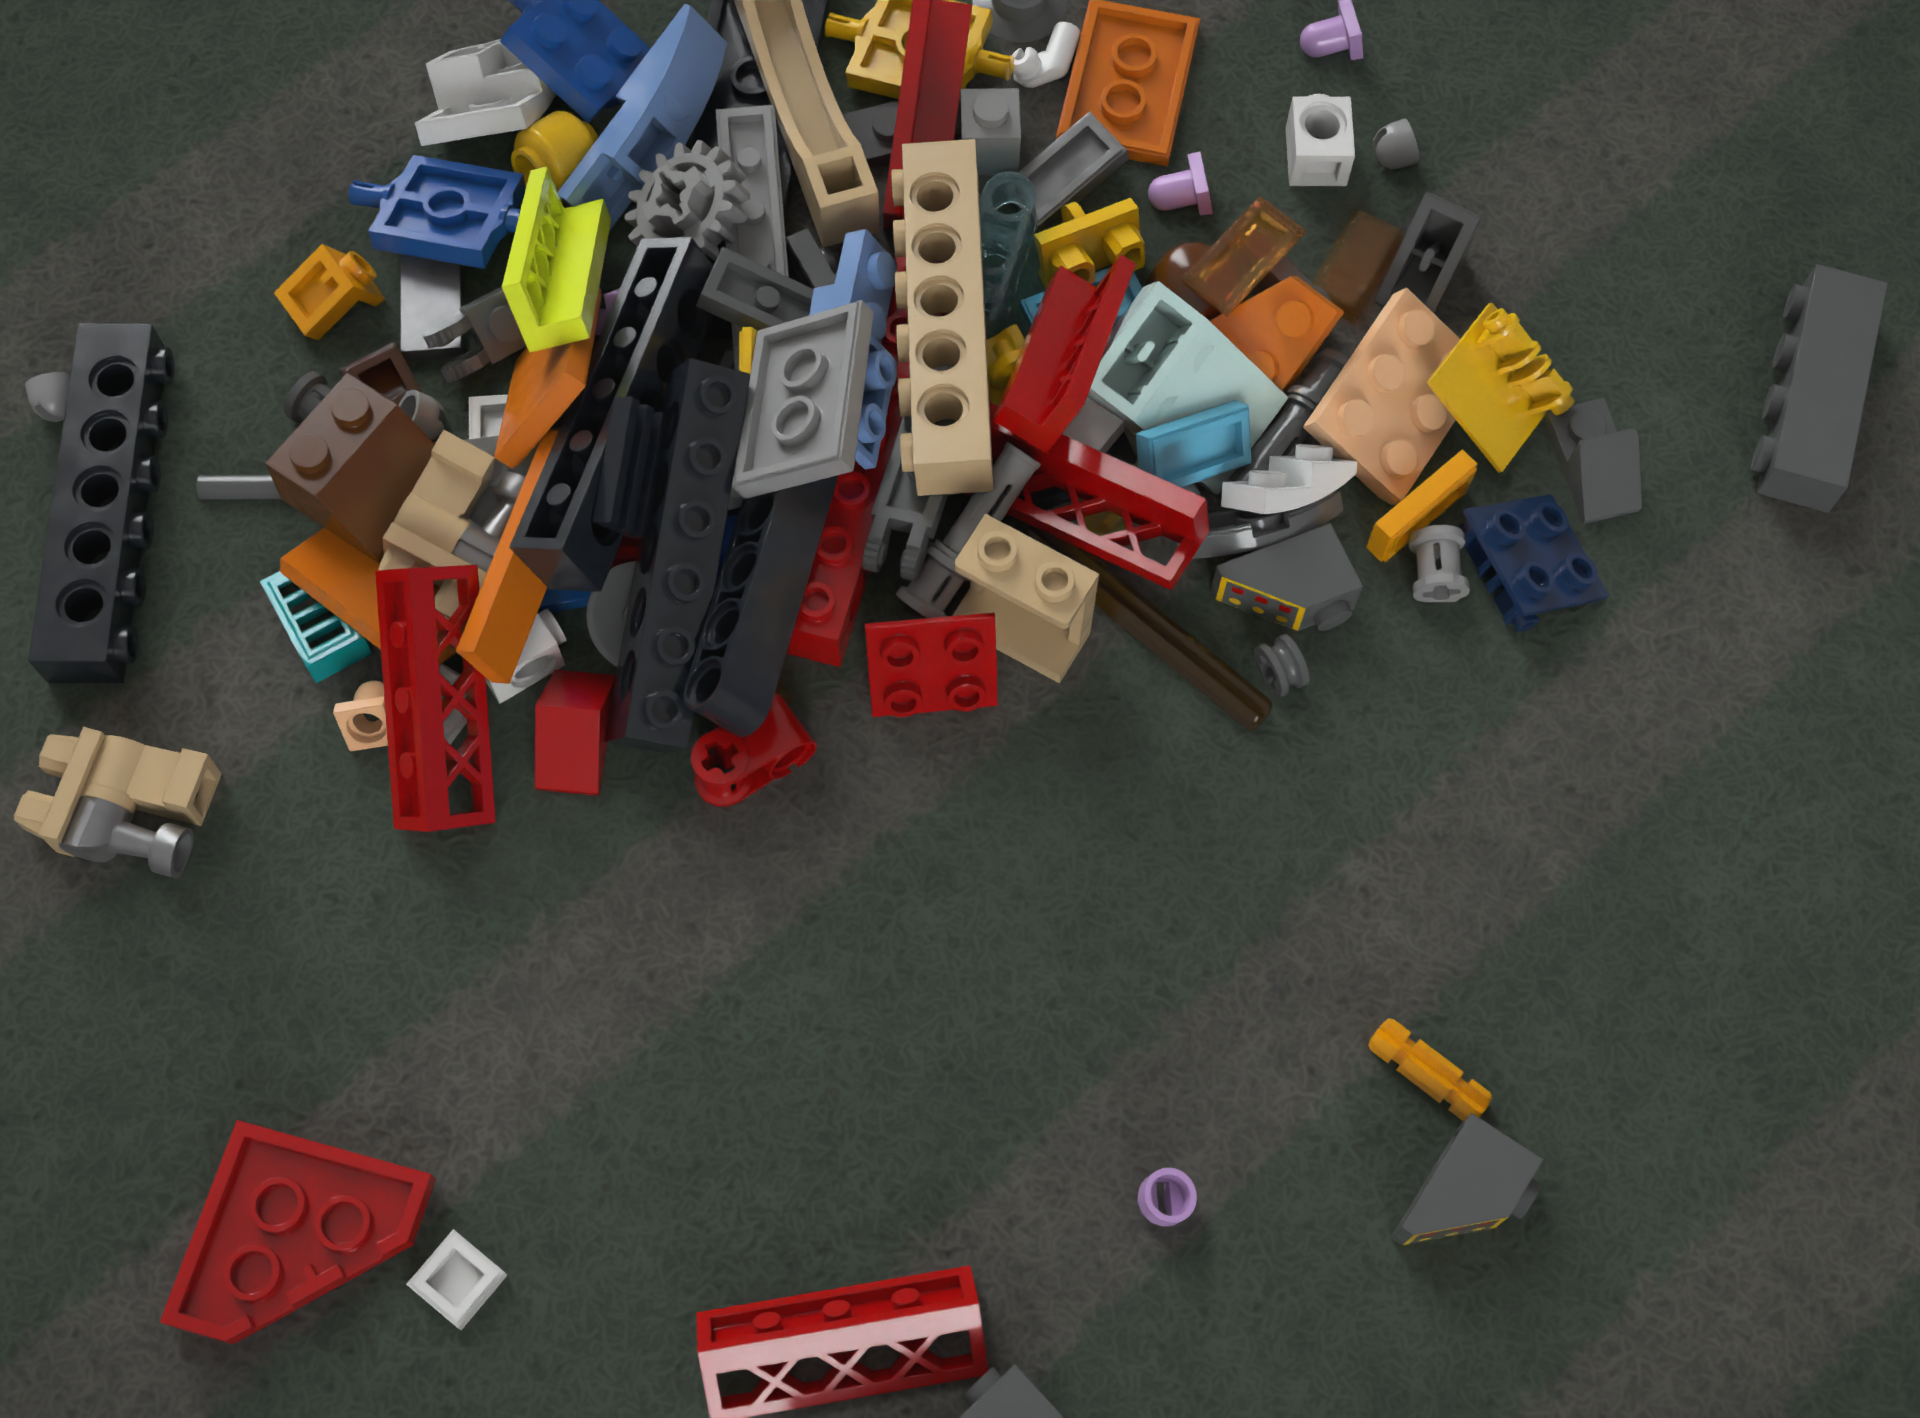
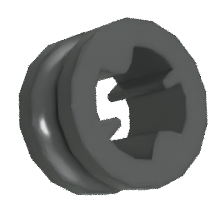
M1287 634L1276 637L1273 647L1261 644L1254 648L1256 666L1275 697L1281 698L1287 695L1290 685L1302 688L1309 684L1310 677L1305 659L1297 644Z

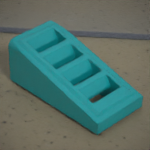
M280 571L260 581L293 645L316 683L373 654L365 638L336 615L302 632L301 625L329 610L319 602H316L292 614L290 610L292 607L310 599L311 596L300 589L283 597L279 589L292 583V581L280 573ZM343 626L345 632L311 648L310 642Z

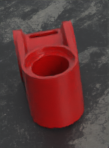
M775 693L766 719L752 734L746 737H738L719 726L713 731L704 734L695 742L691 751V766L695 773L696 790L706 803L716 807H729L739 803L774 779L785 777L792 771L788 767L795 762L798 768L805 764L816 752L817 744L782 696ZM712 748L713 753L708 755L709 749ZM719 763L725 770L730 768L733 770L724 774L718 767L712 769L711 767ZM735 784V789L731 791V785Z

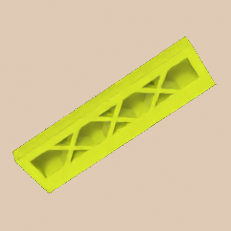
M547 166L530 170L502 284L503 292L529 353L590 338L611 224V217L604 199L564 208Z

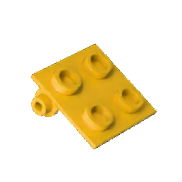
M1489 303L1426 383L1496 471L1500 473L1503 472L1545 416L1547 410H1551L1554 415H1560L1567 411L1574 404L1575 400L1570 395L1573 390L1570 383L1564 381L1554 368L1547 370L1552 362L1547 354L1537 356L1541 346L1526 333L1519 323L1520 319L1515 313L1507 314L1503 308L1497 309L1493 303Z

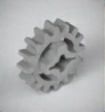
M697 140L692 150H690L680 142L675 145L673 158L668 159L663 154L658 153L655 156L658 168L653 173L641 170L638 174L645 184L642 190L630 191L628 194V198L637 204L636 209L625 214V221L635 228L628 237L637 246L640 240L645 238L692 237L702 252L716 261L719 255L717 245L722 240L734 244L737 240L734 233L730 231L733 223H743L747 220L748 216L738 209L739 204L751 198L750 192L741 185L746 178V174L734 164L735 161L717 146L711 149L703 141Z

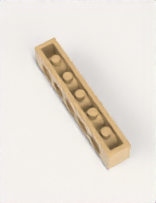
M975 139L902 144L903 169H893L891 172L894 207L904 206L905 220H893L896 258L906 257V271L895 272L897 310L908 309V324L897 325L899 363L910 362V378L898 379L901 417L911 416L912 433L900 434L902 472H914L918 496L994 491ZM935 261H946V262L938 263V264L932 263V262H935ZM940 312L950 313L941 317L932 316ZM941 365L953 366L945 371L933 370ZM943 419H952L956 421L954 424L948 426H938L934 424L937 421Z

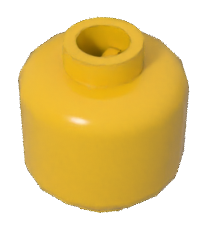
M554 111L534 122L527 129H522L517 133L514 141V151L511 155L513 170L516 173L523 174L526 187L530 170L547 166L558 192L596 142L598 135L590 124L581 121L573 114L565 111Z

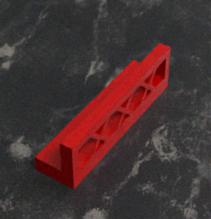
M944 0L912 1L883 208V230L893 231V220H905L904 206L894 207L891 175L893 169H903L902 144L954 140L972 4Z
M1120 254L1097 287L1062 265L1059 267L1048 283L992 421L1043 452L1048 453L1086 402L1136 263Z
M989 402L992 459H998L1005 448L1004 445L1008 441L1041 464L1018 495H1023L1024 500L1016 498L1007 514L1172 591L1209 533L1206 498L1063 434L1057 439L1048 453H1045L992 421L998 405ZM1055 486L1068 492L1071 505L1045 511L1033 505L1030 493ZM963 493V494H965V495L971 497L973 493ZM1078 497L1086 501L1079 502ZM1110 511L1122 517L1125 530L1100 536L1087 530L1084 517ZM1076 520L1077 525L1069 521ZM1132 522H1134V523H1136V524H1138V525H1140V526L1133 527ZM1164 536L1180 543L1167 565L1164 566L1143 556L1138 542ZM1130 545L1132 550L1123 546Z
M478 564L375 570L394 829L430 832L496 823L486 677L463 657V672L453 685L440 674L439 656L447 645L451 643L457 649L479 594ZM457 579L459 607L449 620L435 608L433 580ZM454 708L467 719L468 736L457 751L444 739L443 725ZM460 772L471 783L473 811L450 814L448 787Z
M971 1265L696 1312L697 1353L710 1418H747L983 1376L988 1372L980 1306ZM968 1330L971 1354L940 1358L927 1350L939 1335ZM887 1344L902 1353L890 1368L873 1371L858 1362L869 1347ZM818 1357L832 1365L821 1380L803 1383L788 1374L799 1359ZM747 1369L763 1378L752 1392L722 1397L718 1378L719 1373Z

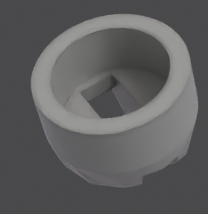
M1406 118L1389 123L1379 129L1373 138L1372 151L1382 166L1393 170L1419 163L1420 157L1416 138Z
M45 373L35 376L25 383L29 403L33 411L43 420L51 422L64 420L71 373Z
M417 390L408 391L398 406L431 441L436 440L444 429L442 422L446 418L442 405L427 394Z

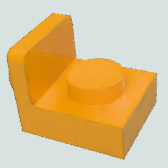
M321 244L274 292L302 333L315 340H320L359 300L372 306H377L385 300V297L373 282L377 277L375 270L363 257L354 251H349L345 254L324 244Z

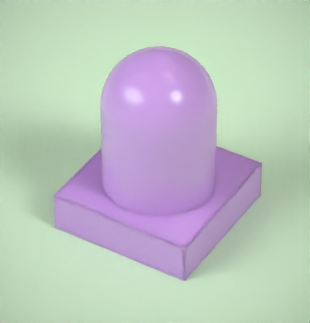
M1338 0L1339 16L1309 24L1304 28L1300 35V46L1305 54L1317 58L1348 50L1351 60L1363 58L1362 32L1351 0Z
M1201 152L1187 154L1189 170L1157 177L1149 186V201L1158 210L1169 211L1197 204L1200 215L1213 214Z

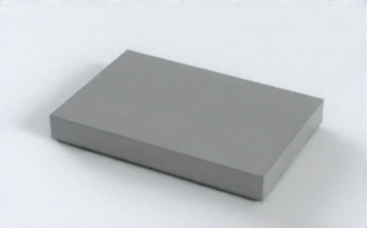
M863 300L757 331L733 488L745 499L854 470L874 312Z

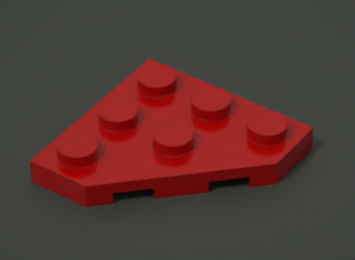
M237 1120L161 1316L160 1323L232 1345L413 1246L436 1178L430 1173Z

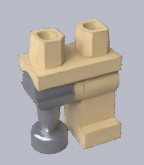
M443 429L431 451L432 456L412 492L400 508L394 523H391L383 537L384 556L378 570L478 564L480 591L525 477L511 471L503 472L493 490V495L500 504L483 527L469 521V517L493 479L495 457ZM457 579L433 580V584L440 587L434 597L435 608L449 620L459 607Z
M83 727L79 738L50 734L47 736L39 755V767L45 774L62 778L54 797L30 790L23 794L14 814V821L22 829L42 838L57 853L72 857L77 856L93 862H107L114 858L117 853L148 858V864L152 872L178 878L183 873L193 848V830L180 825L166 823L157 832L132 824L131 821L136 810L202 826L222 773L208 754L182 748L181 753L144 745L120 736L104 735L102 731Z

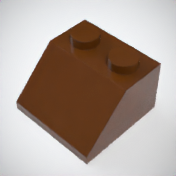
M346 373L265 464L283 501L380 563L384 556L383 537L391 523H394L400 508L412 492L428 464L435 444L396 403L349 373Z

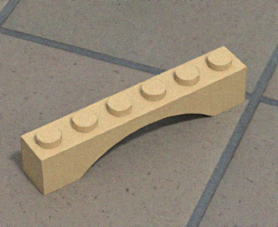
M734 0L770 103L775 107V116L822 247L844 242L845 234L862 229H867L870 234L880 232L879 192L861 144L847 125L835 100L815 46L802 0Z

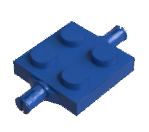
M508 0L521 12V15L517 21L508 27L500 42L589 124L604 109L616 107L619 104L623 106V103L615 96L651 49L636 33L627 27L600 0Z
M413 155L403 173L385 186L353 180V184L349 188V201L352 205L380 209L368 230L373 249L485 269L500 240L510 232L515 233L521 210L517 208L524 197L526 187L522 173Z

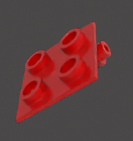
M995 612L865 624L872 717L892 715L895 717H909L916 713L947 710L968 712L980 707L998 706Z

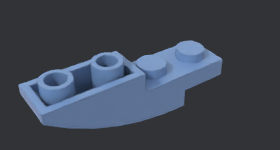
M684 4L616 94L615 97L623 103V106L558 191L560 199L569 207L604 199L611 217L610 230L632 200L628 198L629 192L643 188L645 182L638 175L640 171L646 170L653 173L658 168L655 158L658 153L671 159L674 157L675 145L680 142L684 145L686 144L704 111L722 67L728 43L691 5Z
M862 229L845 234L835 283L814 288L809 315L863 300L874 312L855 460L866 470L876 468L881 440L886 431L885 420L892 386L895 384L897 377V361L881 343L886 333V319L892 290L895 285V272H897L898 264L867 229Z

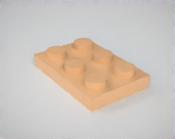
M1408 288L1394 293L1303 428L1321 445L1333 447V456L1337 459L1358 461L1357 474L1355 476L1380 499L1391 505L1401 502L1456 420L1426 382L1459 342L1460 338Z

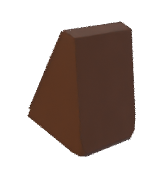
M395 342L339 370L343 377L346 373H349L397 405H399L401 399L408 391L417 390L422 392Z

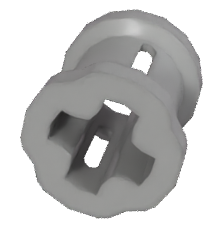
M1433 525L1423 527L1410 534L1408 544L1410 551L1416 554L1418 580L1412 587L1415 600L1420 602H1456L1460 598L1466 597L1469 594L1470 586L1468 579L1462 576L1460 549L1465 545L1463 530L1456 526ZM1437 560H1441V570L1436 569Z

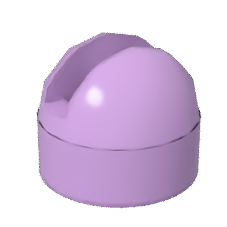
M1162 1168L1146 1177L1140 1185L1137 1197L1141 1214L1150 1223L1159 1226H1173L1185 1220L1192 1214L1197 1202V1193L1192 1180L1184 1172L1175 1168ZM1156 1183H1164V1206L1167 1215L1161 1213L1158 1209Z

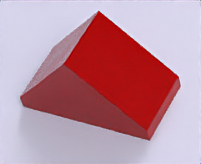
M554 670L535 704L536 790L599 796L608 742L604 741L616 675Z

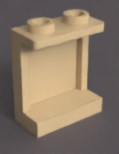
M985 514L955 559V571L972 581H970V589L952 616L995 612L996 649L1060 683L1090 635L1099 574Z

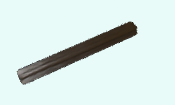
M1030 524L1026 527L1023 534L1097 572L1099 578L1095 605L1248 730L1256 729L1265 721L1273 706L1272 701L1105 564L1088 551Z

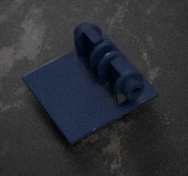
M1552 494L1466 508L1463 511L1467 520L1459 528L1465 534L1464 547L1475 566L1478 567L1477 573L1480 578L1495 572L1497 573L1486 583L1485 588L1489 594L1505 588L1494 600L1503 615L1502 619L1505 624L1512 623L1517 632H1523L1535 626L1539 622L1537 616L1539 613L1598 602L1610 597L1598 576L1595 564L1587 557L1569 525L1567 515L1558 506Z

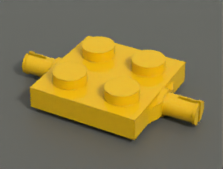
M878 0L875 7L861 20L837 15L833 12L829 14V19L827 18L825 24L826 37H834L855 43L854 54L845 71L848 87L899 99L913 0ZM944 0V1L958 2V1H954V0ZM972 5L961 89H965L967 83L977 73L1002 78L1006 81L1010 80V74L1012 75L1014 56L983 50L984 43L993 25L991 9Z

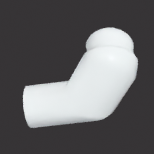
M1068 22L1057 23L1054 26L1045 51L1037 53L1032 47H1027L1024 53L1021 48L1017 49L1012 54L1015 58L1013 68L1014 80L1023 87L1035 88L1063 78L1069 71L1080 40L1081 32L1077 26Z

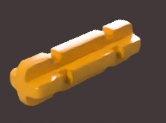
M1388 1018L1380 1025L1368 1044L1369 1049L1386 1063H1389L1392 1059L1399 1064L1396 1070L1437 1102L1441 1103L1445 1099L1451 1104L1448 1110L1462 1121L1471 1113L1479 1118L1492 1100V1095L1486 1088L1474 1079H1471L1470 1082L1462 1079L1461 1076L1464 1073L1462 1070L1421 1039L1415 1043L1408 1038L1412 1032L1395 1019Z

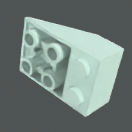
M1159 281L1144 286L1112 329L1088 393L1089 398L1124 420V427L1135 435L1138 432L1237 400L1249 405L1251 448L1289 398L1206 317ZM1236 469L1197 483L1217 496L1221 491L1222 483L1227 482Z

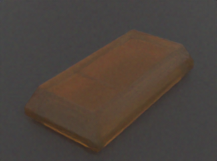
M1259 196L1181 278V282L1227 317L1306 234V230Z
M1354 210L1312 281L1313 285H1317L1326 291L1332 303L1344 311L1341 318L1356 324L1395 257L1406 233L1400 228L1362 210Z

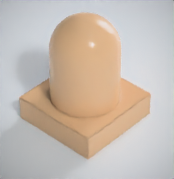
M367 681L358 687L353 701L336 703L333 714L349 751L388 746L383 683L380 681ZM363 713L374 715L379 720L375 722L368 721Z

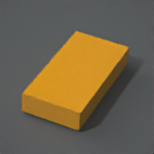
M1463 449L1375 523L1366 548L1381 562L1389 560L1408 543L1410 534L1430 525L1467 493L1477 471L1478 463Z

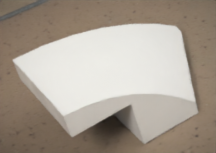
M501 39L449 51L426 63L438 110L415 122L421 146L527 129L548 109L556 93L500 42Z

